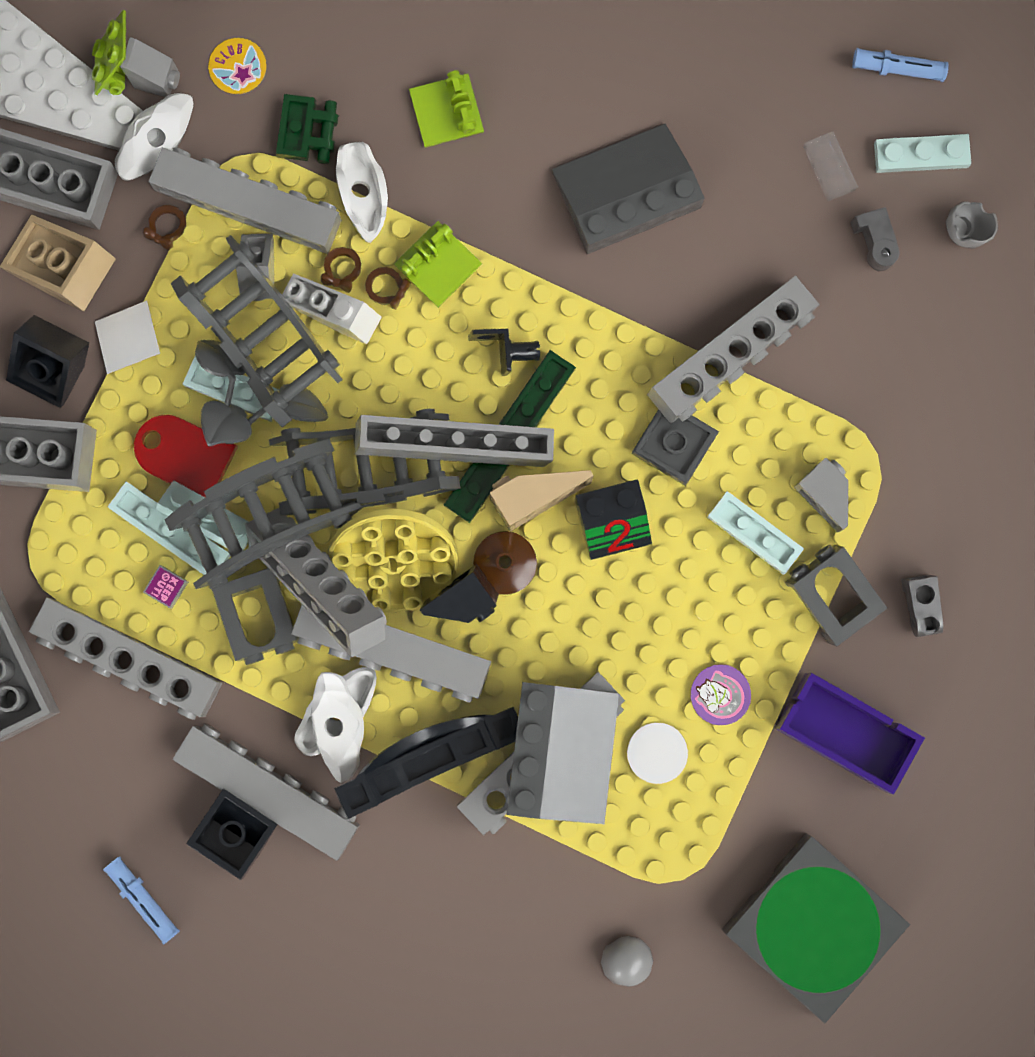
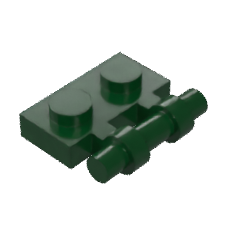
M284 94L276 149L277 158L308 161L311 149L318 151V163L329 164L330 153L334 152L335 142L332 140L334 126H337L339 117L336 114L337 102L325 101L324 111L315 110L316 100L314 97ZM313 123L322 124L320 138L311 137Z

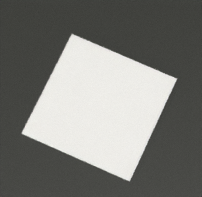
M147 301L95 321L107 374L160 354Z

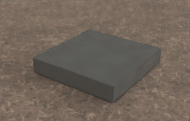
M658 409L632 451V454L686 486L719 431L692 415L684 422L678 418L670 424Z

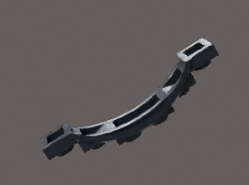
M514 707L494 715H474L441 722L417 731L383 750L360 771L355 779L334 788L347 819L378 806V804L435 776L515 742L518 716Z

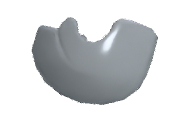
M961 202L950 210L945 222L950 238L958 246L973 249L994 238L998 230L997 217L994 213H987L983 209L982 203Z
M624 936L605 947L601 965L604 975L613 984L631 987L640 984L650 975L654 960L650 948L641 939Z

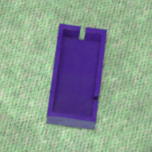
M805 673L791 697L797 702L795 704L788 703L775 729L880 790L894 795L925 737L900 723H892L893 719L815 674Z

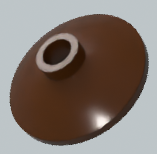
M502 531L489 535L479 544L474 555L473 565L477 564L498 594L508 595L521 591L531 582L536 572L537 559L532 545L523 536L514 532ZM507 556L511 559V565L508 568H502L499 565L501 557Z

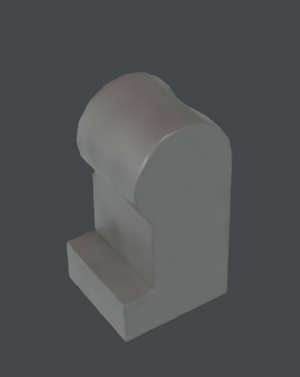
M886 207L855 216L850 223L854 234L863 232L869 250L867 261L870 267L877 271L889 269L898 260L900 253Z
M923 575L901 579L903 592L906 593L908 611H910V623L914 636L917 638L942 633L943 617L937 576Z

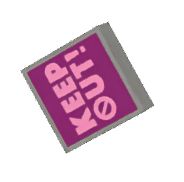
M159 565L143 593L173 609L189 582Z

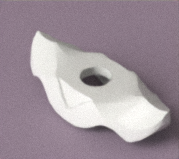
M184 93L168 95L160 102L142 111L132 121L125 132L122 146L115 158L116 171L123 180H133L152 171L162 147L171 151L174 147L177 148L184 136L194 103L190 95ZM153 128L160 129L164 134V142L158 147L150 145L147 140V134Z
M364 142L344 144L339 147L337 155L336 177L338 190L346 213L356 230L366 242L371 243L379 234L386 218L388 194L385 177L368 144ZM355 184H363L368 188L369 194L366 197L360 198L353 194L351 188Z
M368 667L357 668L342 676L347 682L352 698L359 705L363 717L370 705L377 679L375 670ZM312 701L307 707L303 720L295 733L296 746L307 756L320 754L312 724ZM329 718L326 722V729L332 735H339L343 731V724L340 720Z
M322 672L317 679L312 701L311 716L314 736L325 764L338 782L343 783L353 777L360 764V748L364 737L363 716L359 705L349 692L346 680L336 673ZM329 718H338L342 722L343 731L341 734L332 735L327 731L326 722Z

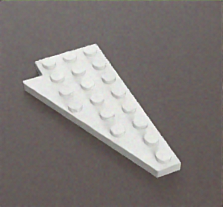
M0 0V118L119 151L129 125L143 110L122 93L120 95H113L109 90L103 88L98 95H94L95 81L92 80L93 70L9 2ZM153 128L148 132L147 140L150 145L158 147L164 142V134L160 129Z

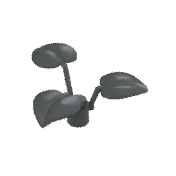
M201 340L197 342L195 356L200 366L212 375L218 377L228 376L229 378L225 403L209 401L201 409V426L208 446H213L221 443L234 444L246 441L252 434V423L265 414L266 411L262 407L247 419V414L242 408L238 406L230 407L236 381L235 375H243L245 372L241 367L237 368L219 345L222 342ZM289 384L281 386L279 391H282ZM307 388L289 401L290 405L286 408L291 418L295 420L322 422L328 419L327 411L320 400Z

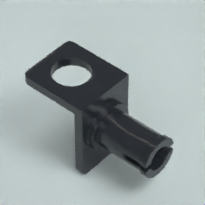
M508 328L472 330L468 335V341L499 340L502 376H507L511 372L512 361H539L540 350H537V348H540L539 341L511 342Z

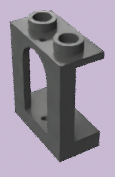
M830 544L820 549L815 554L816 559L810 564H802L790 573L791 578L785 584L794 589L822 628L821 634L825 640L837 647L885 611L887 607L843 546H831ZM826 567L837 568L862 601L838 620L815 588L817 574Z
M269 568L229 581L221 587L212 589L235 661L241 662L244 660L246 665L264 660L263 654L275 650L276 655L295 649L293 643L298 642L299 639L298 636L291 634L294 626L279 584L280 580ZM263 588L276 632L269 644L258 647L247 641L232 597Z

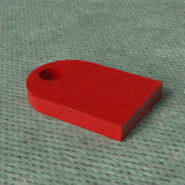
M159 415L151 418L141 426L134 441L135 457L145 471L170 484L174 480L205 498L204 491L222 481L238 448L236 444L226 443L208 446L202 428L173 415ZM151 432H158L161 437L160 444L153 449L147 448L145 437Z

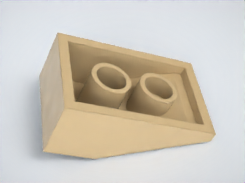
M31 215L0 267L54 298L81 311H85L116 258L94 240Z
M591 470L522 475L516 476L513 479L506 476L492 485L493 491L490 492V499L511 532L591 484L594 475Z

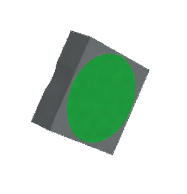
M805 833L776 866L767 883L748 898L722 928V931L825 1024L911 924L815 838Z

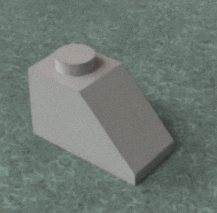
M129 38L126 47V59L120 67L134 89L163 97L170 95L172 89L175 90L180 79V72L173 59L137 39Z
M273 233L242 234L240 243L244 241L256 255L252 260L274 285ZM243 263L236 268L240 294L257 281ZM265 291L253 301L272 299V297Z
M824 458L794 488L838 533L848 526L849 480L844 476L846 473L844 468L833 459L829 461L827 458Z

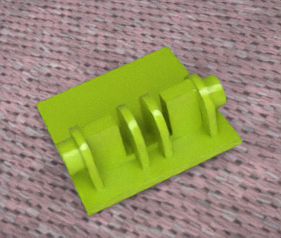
M125 10L121 11L116 20L112 19L109 22L102 39L98 38L94 43L92 49V56L95 57V66L92 71V80L95 81L94 95H98L103 88L109 90L113 95H120L125 89V73L120 67L126 59Z
M458 70L447 73L448 78L445 80L409 89L425 148L484 132L469 74L460 75Z
M439 221L394 263L438 308L482 265L452 234L453 231L445 223L442 225Z

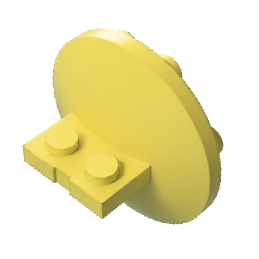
M403 509L375 510L351 519L336 532L328 549V555L338 570L342 569L347 574L350 582L356 588H361L373 606L380 607L383 612L388 610L408 609L414 611L420 609L425 600L428 598L431 600L439 596L438 593L453 582L458 567L457 548L448 531L428 516Z

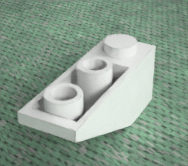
M294 273L282 294L289 305L296 311L365 344H368L381 319V316L365 302Z

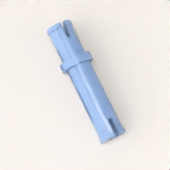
M856 48L852 61V68L879 71V75L886 76L887 73L940 82H944L949 66L946 61L941 62L891 54L890 50L876 52Z
M120 856L117 857L103 871L108 874L121 890L119 895L123 899L126 897L164 945L179 933L180 930L176 928L161 907L142 886L143 880L140 877L137 879L121 860L122 858Z

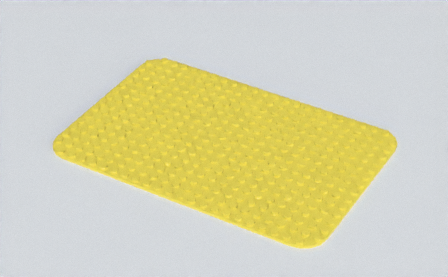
M264 153L235 156L220 165V169L231 172V169L240 170L249 175L248 179L260 183L261 179L270 181L278 186V190L288 194L290 190L300 192L310 202L318 204L319 201H324L335 206L342 221L330 251L340 247L350 248L355 251L361 260V273L352 282L350 293L333 286L326 287L365 302L381 316L368 344L343 335L293 309L324 352L329 350L340 363L336 369L342 377V381L337 383L328 372H325L307 387L324 406L328 419L322 422H305L292 418L289 423L281 427L274 419L270 422L263 418H258L251 425L252 434L249 439L234 443L238 448L222 481L270 458L275 457L277 463L288 459L287 446H270L269 439L282 436L281 431L289 428H300L301 432L356 428V422L361 415L411 418L416 416V411L423 409H435V413L449 414L448 421L499 425L549 350L576 367V370L537 425V428L554 429L553 461L545 467L510 465L502 478L509 476L510 479H513L516 476L586 470H591L594 475L591 484L511 531L523 536L535 551L537 567L531 582L519 592L508 595L499 594L496 602L497 606L494 608L495 612L481 622L477 618L470 623L425 616L421 613L420 609L414 611L408 609L388 610L384 612L387 620L386 625L491 661L492 663L480 698L473 697L469 703L452 697L453 690L442 686L441 692H437L421 686L422 679L412 676L411 681H405L391 676L392 669L382 666L380 671L375 670L377 676L376 686L370 705L363 717L364 737L361 747L378 755L397 741L424 728L448 720L474 715H494L510 707H514L518 716L522 682L580 689L599 672L625 700L620 705L624 710L616 718L605 824L536 819L507 814L505 816L633 878L661 884L684 880L704 868L720 846L820 627L794 589L788 587L785 582L791 578L790 573L802 564H810L816 559L815 554L827 545L843 546L852 557L877 502L882 476L878 454L866 434L846 419L744 373L732 384H729L727 380L718 387L721 392L708 403L702 399L695 405L697 411L692 416L716 429L719 433L691 479L684 486L634 456L632 451L658 411V408L647 394L654 385L697 353V350L462 241L460 242L482 265L439 308L412 282L396 310L392 309L390 304L381 305L375 303L366 292L365 283L368 275L379 267H388L399 273L402 280L404 278L408 279L394 263L431 228L430 226L387 207L382 229L371 243H368L360 236L347 215L337 183L284 158H277L276 156ZM352 190L355 196L360 198L366 197ZM191 205L186 215L184 233L177 240L173 241V248L168 251L144 301L148 302L160 354L106 375L83 423L97 430L89 492L49 489L33 521L27 543L30 569L41 588L61 604L303 719L307 707L313 700L319 675L322 672H332L344 676L352 670L365 667L359 665L361 658L354 656L349 661L328 654L330 647L321 645L320 650L296 642L293 643L295 649L276 655L275 650L264 653V660L246 665L244 660L241 662L235 661L213 591L209 586L195 589L193 584L204 575L108 508V505L126 481L157 503L171 485L145 471L135 457V437L145 422L159 415H173L202 428V407L206 402L219 401L183 385L195 357L197 342L201 340L221 341L211 330L212 326L205 329L178 299L171 283L180 275L189 285L192 282L197 283L234 253L226 240L230 235L240 244L242 234H271ZM273 234L274 286L281 295L293 273L323 285L321 283V275L325 273L324 260L327 254ZM339 256L333 259L330 266L333 277L343 279L351 274L355 268L354 261L347 256ZM236 269L205 293L206 297L203 300L213 312L216 309H223L240 295ZM387 274L379 275L372 284L373 292L380 297L395 296L399 290L395 279ZM273 299L252 301L229 320L230 324L226 327L237 340L239 338L244 339L281 309ZM288 320L251 349L253 353L249 356L258 368L261 366L265 368L302 337L290 320ZM508 328L511 342L539 341L540 348H537V350H540L539 361H512L511 372L507 376H502L499 340L468 341V335L472 330ZM310 348L273 377L274 381L270 385L280 390L281 386L292 383L316 364L318 360ZM705 365V370L710 376H718V371L714 366ZM681 384V389L685 394H695L691 385ZM246 412L247 419L253 416V414ZM151 432L145 437V445L149 449L156 448L161 442L158 432ZM354 440L331 442L335 450L332 452L338 489H341L342 494L358 492V487L361 484ZM369 455L373 484H377V489L394 486V481L397 479L393 457ZM406 458L409 478H412L413 482L427 479L426 474L429 473L427 459ZM824 458H827L829 461L832 459L837 461L846 472L844 476L849 480L848 526L838 533L794 488ZM440 460L441 470L445 471V475L459 476V480L462 479L473 463ZM304 468L306 490L310 491L311 496H322L323 494L312 470L308 471L307 468ZM638 479L647 511L652 545L590 560L575 503V496ZM272 480L258 486L256 493L266 514L279 508L280 502L287 501L279 482ZM453 491L427 497L420 494L407 497V501L364 507L352 516L353 519L361 514L375 510L403 509L423 514L435 520L448 531L457 548L458 567L454 579L474 566L473 561L476 549L486 537L497 532L509 531L493 505L490 495L469 524L444 507V503ZM727 491L804 548L786 574H781L707 518ZM238 496L225 504V509L249 522L254 520L244 498ZM330 509L316 510L317 513L308 515L312 519L331 511ZM286 515L288 518H293L298 525L294 515ZM330 526L308 535L321 552L328 554L332 538L340 528L335 529L334 526ZM216 543L217 545H219L220 547H222L224 550H226V551L228 552V549H227V548H225L224 546H222V545ZM503 556L499 559V565L502 568H508L511 565V559ZM258 558L230 575L227 579L229 582L267 569L268 567ZM159 565L189 582L173 609L143 593ZM834 567L822 569L815 578V588L828 607L843 576ZM279 581L294 626L302 604ZM263 588L232 597L247 641L258 647L269 644L274 638L276 631ZM728 665L734 667L745 676L750 685L751 702L749 708L738 721L732 724L714 725L706 722L693 708L691 702L692 684L698 674L710 666ZM650 723H664L674 727L681 733L687 744L688 758L685 768L675 779L667 783L654 784L642 780L633 772L628 762L627 749L631 737L638 729ZM515 742L429 780L466 797L514 752ZM493 791L487 796L488 805L494 809L503 807L506 802L504 794L499 791Z

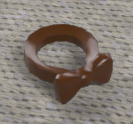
M163 205L156 208L149 217V227L143 229L144 237L153 240L169 251L173 248V241L177 240L184 233L186 217L183 211L172 205ZM163 214H173L180 220L179 228L165 236L157 234V219Z
M345 247L335 248L330 251L324 260L325 273L321 275V283L350 293L352 282L361 273L359 255L352 249ZM339 256H347L355 264L353 272L343 279L334 278L330 267L333 259Z
M379 267L368 275L365 285L366 292L371 300L381 305L390 304V307L396 310L411 282L406 278L402 280L399 273L392 268ZM383 274L392 276L399 288L397 294L388 297L377 296L372 290L375 278Z

